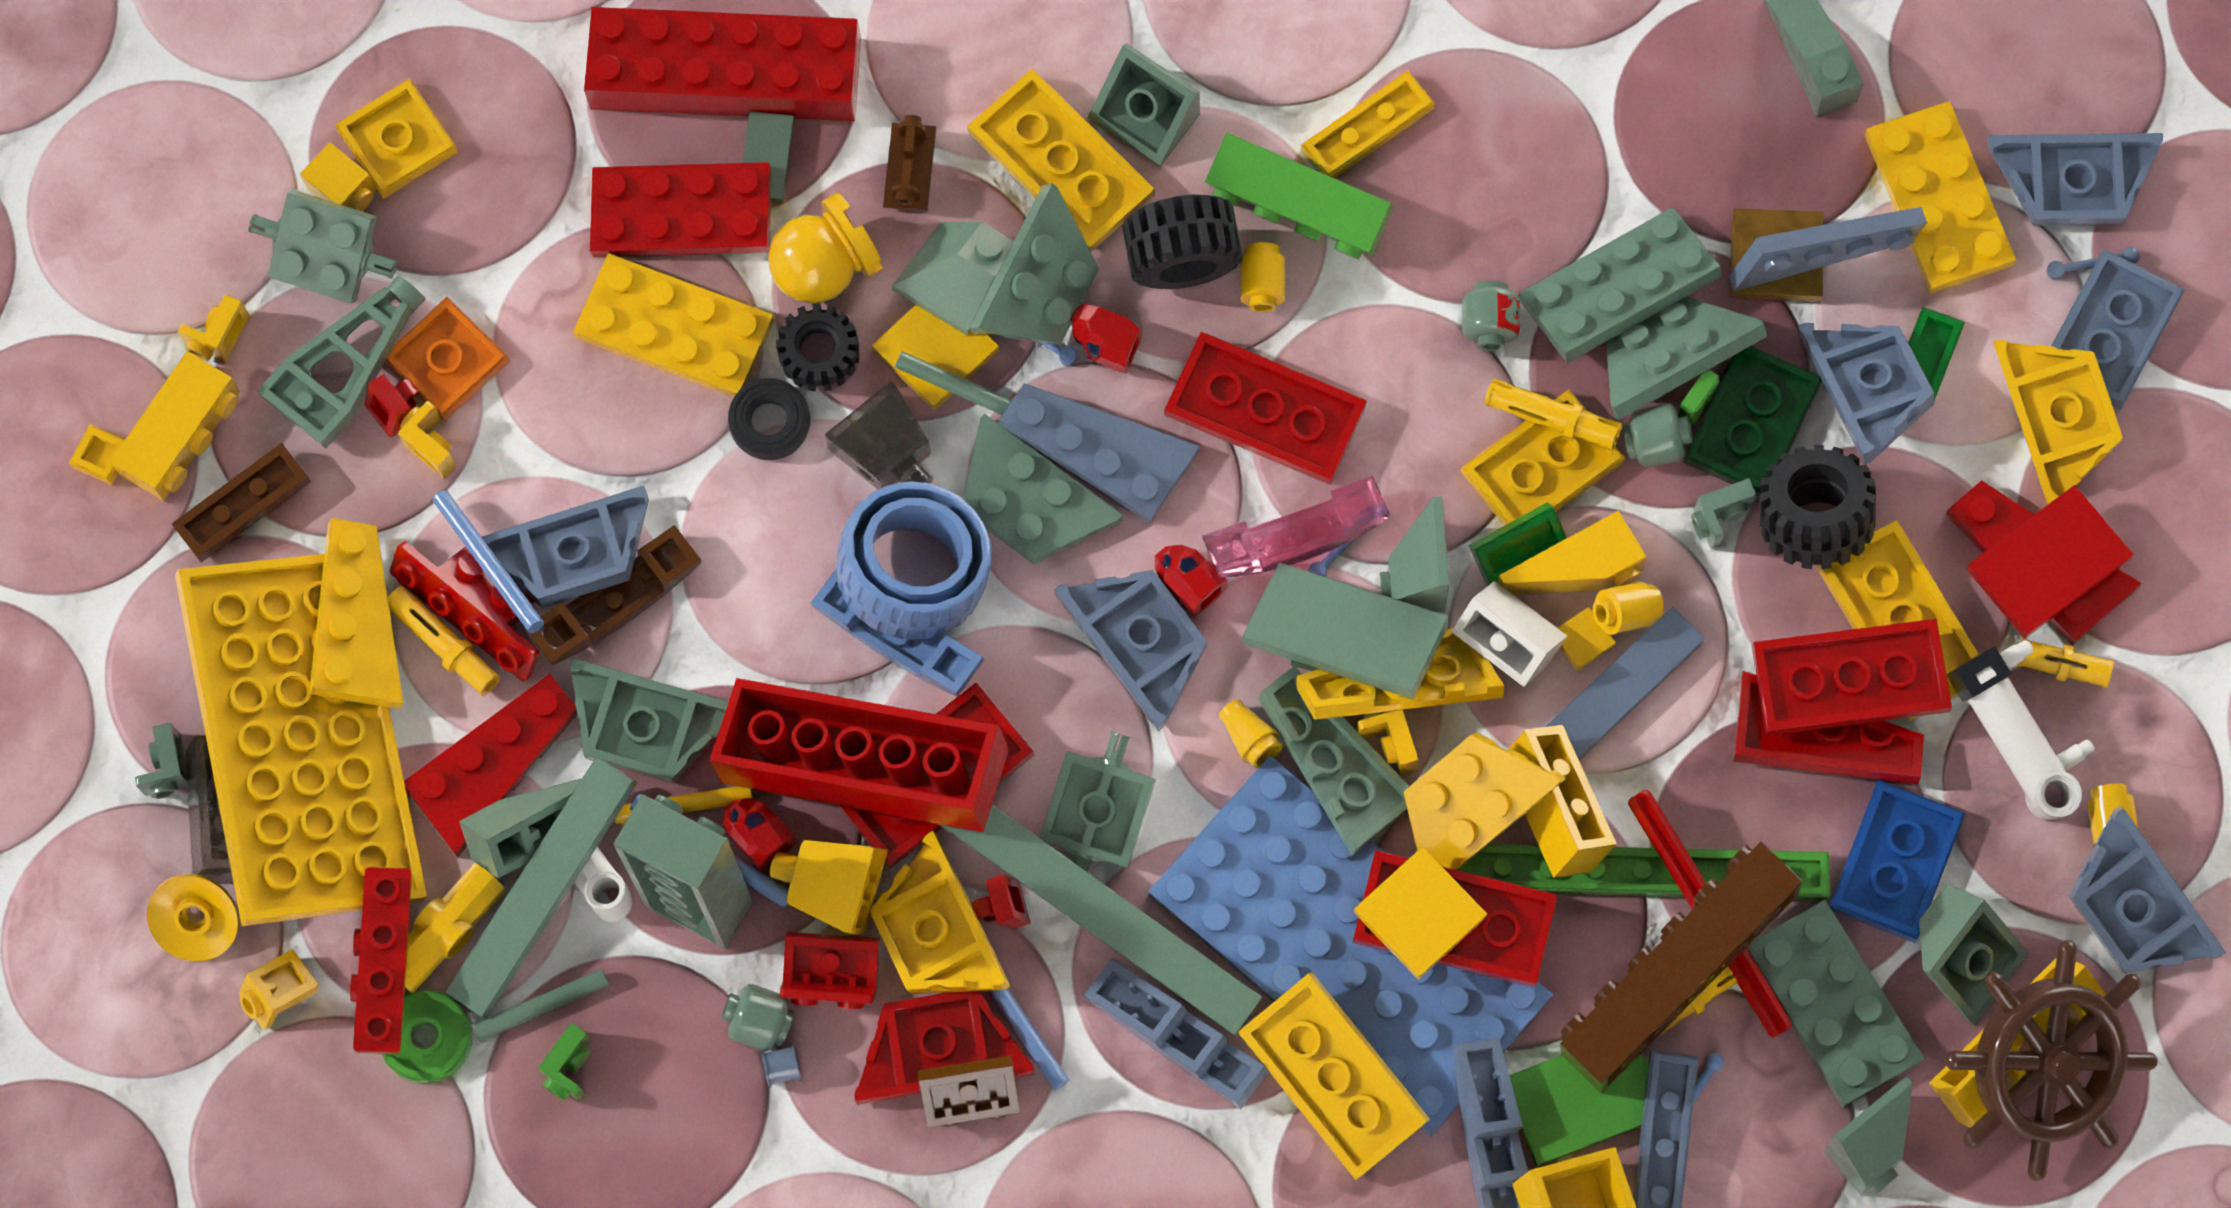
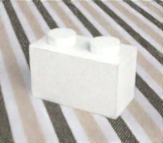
M1496 581L1472 598L1451 631L1523 687L1547 668L1567 637L1566 634Z

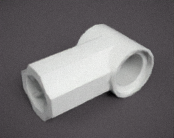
M597 846L574 884L598 918L607 922H616L623 919L630 912L632 895L623 878L614 870ZM607 888L619 889L618 897L609 904L598 903V897L603 890Z

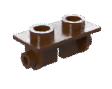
M906 115L904 116V122L892 123L883 208L928 211L937 127L923 125L920 116Z

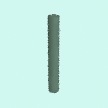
M904 351L900 352L894 366L899 370L1000 415H1003L1012 401L1005 396Z
M603 969L597 970L473 1024L479 1041H483L609 986Z

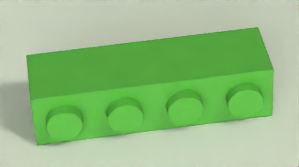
M1227 132L1205 180V183L1214 188L1212 196L1229 200L1233 206H1237L1239 199L1254 205V215L1274 224H1277L1280 217L1296 224L1294 232L1316 242L1319 241L1321 235L1337 241L1335 250L1358 260L1362 252L1373 257L1394 210V206L1388 201Z

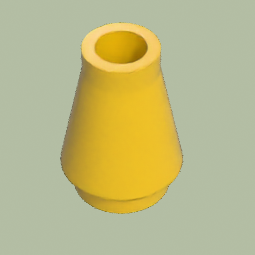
M1240 699L1231 701L1220 711L1219 718L1225 724L1244 763H1250L1254 768H1259L1269 756L1275 758L1281 752L1283 745L1278 740L1279 732L1248 709Z

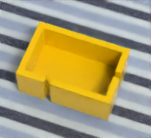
M1616 1147L1529 1170L1512 1184L1520 1208H1637Z

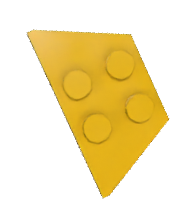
M1999 339L1993 341L2048 505L2073 485L2077 486L2123 441V436L2094 352L2076 349H2056L2053 346L2038 344L2033 346L2010 343L2007 340Z
M1477 732L1471 734L1403 792L1417 851L1423 846L1442 867L1458 870L1565 781L1566 778L1555 770L1550 772L1528 761V757L1514 750H1505L1499 747L1495 741Z
M931 831L922 840L925 845L909 866L906 864L902 866L893 878L891 888L881 894L869 912L906 990L911 994L1005 990L1010 987L1007 977L939 836L934 831Z

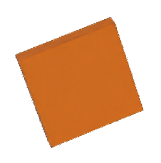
M446 297L393 346L385 364L402 381L410 378L420 391L418 396L425 403L427 401L432 403L436 407L441 419L445 422L503 369L510 360L469 317Z

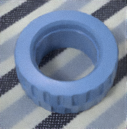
M903 482L888 485L872 492L866 499L860 501L845 524L836 557L835 571L837 573L838 587L843 594V599L852 609L853 613L871 628L886 635L902 639L933 638L944 635L953 628L960 626L977 607L989 578L992 563V545L988 537L987 528L980 519V516L960 496L943 487L924 482ZM910 529L927 533L941 541L949 549L956 562V571L946 581L932 586H910L895 580L881 568L874 554L873 543L882 535L895 530Z

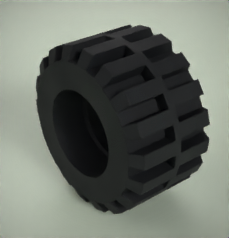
M1193 194L1162 199L1135 211L1124 220L1122 225L1131 277L1134 282L1141 286L1156 289H1180L1201 285L1226 275L1237 268L1243 260L1234 208L1229 200L1222 197Z
M1814 445L1812 450H1806L1804 446L1795 448L1794 454L1791 456L1785 452L1778 457V465H1769L1766 469V478H1762L1760 483V527H1762L1764 541L1770 542V550L1775 555L1783 553L1784 561L1791 565L1798 561L1802 563V568L1812 569V565H1821L1823 570L1832 568V563L1838 562L1841 566L1850 562L1851 554L1859 556L1865 551V543L1870 544L1874 536L1876 524V486L1874 479H1871V471L1867 465L1860 466V458L1852 453L1845 456L1843 455V449L1835 446L1832 450H1824V445ZM1813 502H1823L1835 506V508L1823 512L1807 511L1800 507Z

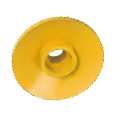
M182 874L167 879L154 891L147 906V923L153 938L165 951L183 960L199 962L216 958L231 946L239 929V913L233 898L219 883L201 875ZM190 906L199 908L204 913V916L194 915Z

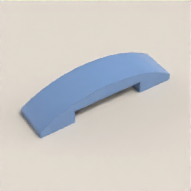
M836 571L832 573L811 602L812 606L875 652L914 676L958 697L984 662L982 656L947 634L944 637L939 635L929 639L909 640L892 637L871 628L864 621L860 620L846 604L843 594L838 587Z

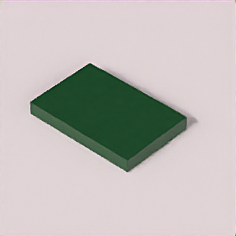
M1753 346L1735 354L1724 373L1683 463L1730 484L1749 478L1756 495L1760 497V483L1762 478H1766V469L1770 464L1778 465V457L1785 452L1789 453L1822 383L1821 377Z

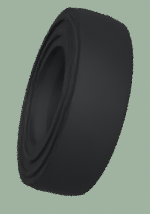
M763 378L748 383L735 395L728 412V425L733 440L745 453L761 460H777L792 454L804 442L810 427V413L805 398L793 385L776 378ZM773 403L779 405L786 412V424L776 434L764 435L757 432L752 426V415L763 404Z

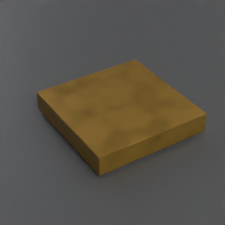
M1733 209L1731 272L1757 237L1823 225V212ZM1823 267L1735 292L1731 284V299L1821 302L1823 297Z

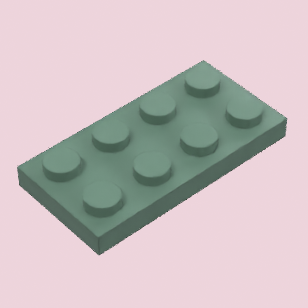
M1672 207L1521 291L1519 296L1523 307L1566 363H1569L1722 277L1718 262Z
M1826 900L1819 902L1760 936L1747 947L1748 952L1790 1018L1793 1030L1842 1109L1924 1061V1056Z

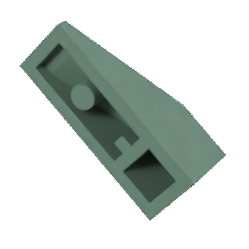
M1765 0L1764 2L1815 117L1857 103L1863 81L1846 43L1818 0Z
M581 779L498 800L459 821L471 860L497 878H501L528 863Z

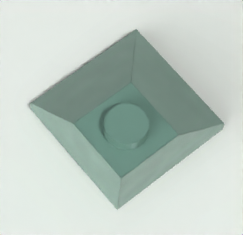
M941 222L893 283L892 290L967 335L970 332L969 327L1014 241L983 222Z
M1442 496L1433 497L1389 556L1388 572H1380L1381 595L1431 611L1446 610L1449 577Z
M1947 884L1919 920L1923 971L1969 1024L1975 1026L1995 999L1985 986V977L1991 972H1997L2008 982L2029 952L1985 899Z
M1907 1076L1835 1134L1824 1151L1860 1195L1871 1187L1876 1193L1880 1192L1899 1175L1894 1168L1903 1158L1913 1086L1912 1081Z

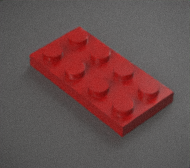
M769 162L592 167L590 253L592 257H606L608 253L617 257L769 253L771 225V165Z
M1201 331L1164 409V416L1331 485L1366 409L1367 400Z
M1937 619L1756 641L1751 646L1766 736L1948 713L1952 709Z
M977 682L936 713L937 715L999 726L1009 748L999 783L1035 756L1032 748ZM838 805L871 847L888 850L885 864L889 869L922 845V840L931 831L937 833L943 828L935 823Z
M1375 850L1363 900L1409 858ZM1443 867L1487 913V918L1437 964L1536 988L1558 895ZM1358 918L1353 943L1391 952Z

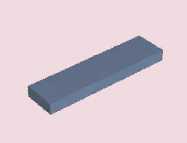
M1672 607L1545 727L1563 725L1578 760H1580L1704 643L1705 638Z
M1658 1051L1649 1052L1633 1199L1637 1208H1682L1699 1058L1697 1056Z

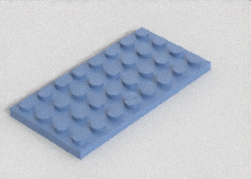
M1269 756L1148 891V896L1272 1002L1276 1001L1308 973L1313 972L1431 1119L1420 1129L1432 1137L1460 1105L1453 1054L1454 1045L1500 1038L1503 1053H1505L1553 998V994L1538 981L1536 988L1440 964H1435L1418 980L1393 953L1354 944L1353 937L1358 921L1354 908L1363 901L1375 850L1384 851L1371 841L1352 856L1314 792L1272 756Z

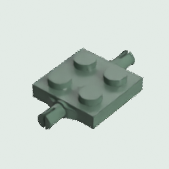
M293 189L287 192L283 213L278 222L260 217L257 214H254L249 224H252L248 227L250 233L273 239V255L268 272V277L351 304L357 301L361 280L368 270L388 278H392L396 272L397 260L373 253L372 234L377 216Z
M1111 731V737L1104 757L1089 758L1070 751L1066 752L1040 835V839L1044 842L1060 846L1070 855H1073L1072 862L1088 872L1091 861H1107L1129 868L1156 782L1155 778L1133 772L1125 764H1122L1128 741L1131 737L1121 735L1117 751H1115L1120 733Z

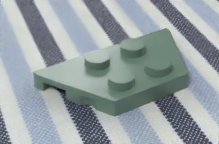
M1053 183L1041 187L969 327V330L973 333L1003 335L1004 338L1029 339L1033 342L1050 345L1062 343L1071 325V316L1074 310L1082 304L1099 267L1058 187Z
M1685 297L1606 341L1610 403L1614 417L1620 420L1766 338L1768 335L1765 324L1760 319Z
M985 413L980 418L963 499L977 512L990 533L1035 565L1054 556L1056 551L1086 541L1087 536L1109 526L1112 529L1123 521V515L1011 432L1000 426Z
M571 658L569 665L573 678L576 710L580 723V735L585 759L594 761L595 757H599L615 768L674 784L716 741L728 701Z

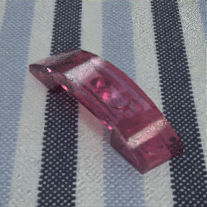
M1371 476L1331 490V500L1255 527L1248 529L1246 522L1243 521L1203 535V543L1218 577H1239L1275 570L1279 562L1290 566L1340 547L1390 518V512L1374 477Z

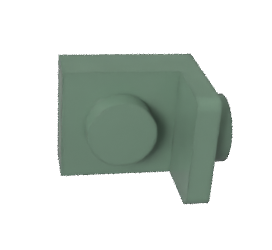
M1749 478L1698 497L1694 507L1695 513L1691 514V520L1699 539L1706 538L1711 549L1719 547L1724 537L1718 519L1722 518L1723 522L1727 523L1749 513L1748 508L1752 507L1756 496Z
M171 722L152 727L155 741L149 743L150 757L154 768L161 770L135 777L136 787L144 795H151V798L154 799L174 796L179 792L178 788L190 786L181 734Z

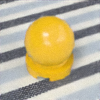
M838 192L822 200L823 216L806 214L789 220L773 237L768 253L769 269L773 282L784 295L797 301L817 304L835 299L849 287L855 271H861L865 277L870 278L884 269L880 264L882 260L863 225L861 224L854 228L846 213L850 206Z

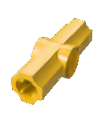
M476 862L443 898L438 897L430 902L418 915L413 924V931L408 936L405 989L411 994L419 988L445 958L450 959L465 947L475 932L474 926L506 892L505 887Z

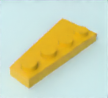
M331 518L327 527L309 694L400 709L403 705V697L377 526Z
M1453 628L1446 630L1414 699L1320 669L1297 676V690L1314 720L1504 698V684L1489 660L1451 632Z

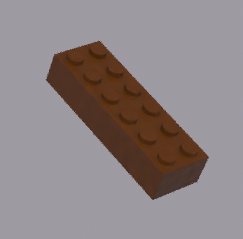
M1762 841L1753 850L1748 845L1740 849L1727 864L1729 868L1726 873L1728 875L1720 883L1712 878L1695 895L1694 899L1696 901L1693 904L1695 908L1686 917L1681 912H1678L1660 931L1662 933L1660 937L1662 941L1653 950L1647 945L1644 946L1627 964L1629 967L1627 972L1629 974L1619 984L1612 979L1594 997L1596 1001L1594 1006L1596 1008L1586 1018L1579 1012L1561 1030V1039L1563 1040L1560 1043L1561 1055L1601 1094L1800 894L1802 880Z

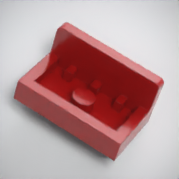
M787 932L785 935L783 982L780 986V997L791 998V1003L799 1006H814L819 1004V1000L835 1001L838 1007L844 1009H862L865 1007V1004H872L878 987L880 938Z

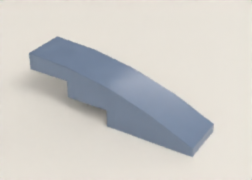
M1113 959L1108 962L1084 994V997L1133 1035L1240 1109L1243 1108L1269 1073L1263 1064L1229 1043L1223 1034L1187 1012L1181 1003Z
M1500 1038L1455 1044L1453 1054L1458 1097L1479 1208H1520L1512 1184L1528 1172L1518 1131L1523 1125Z

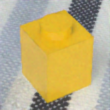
M331 142L300 173L307 190L314 196L362 212L369 206L373 199V193L376 191L370 175Z

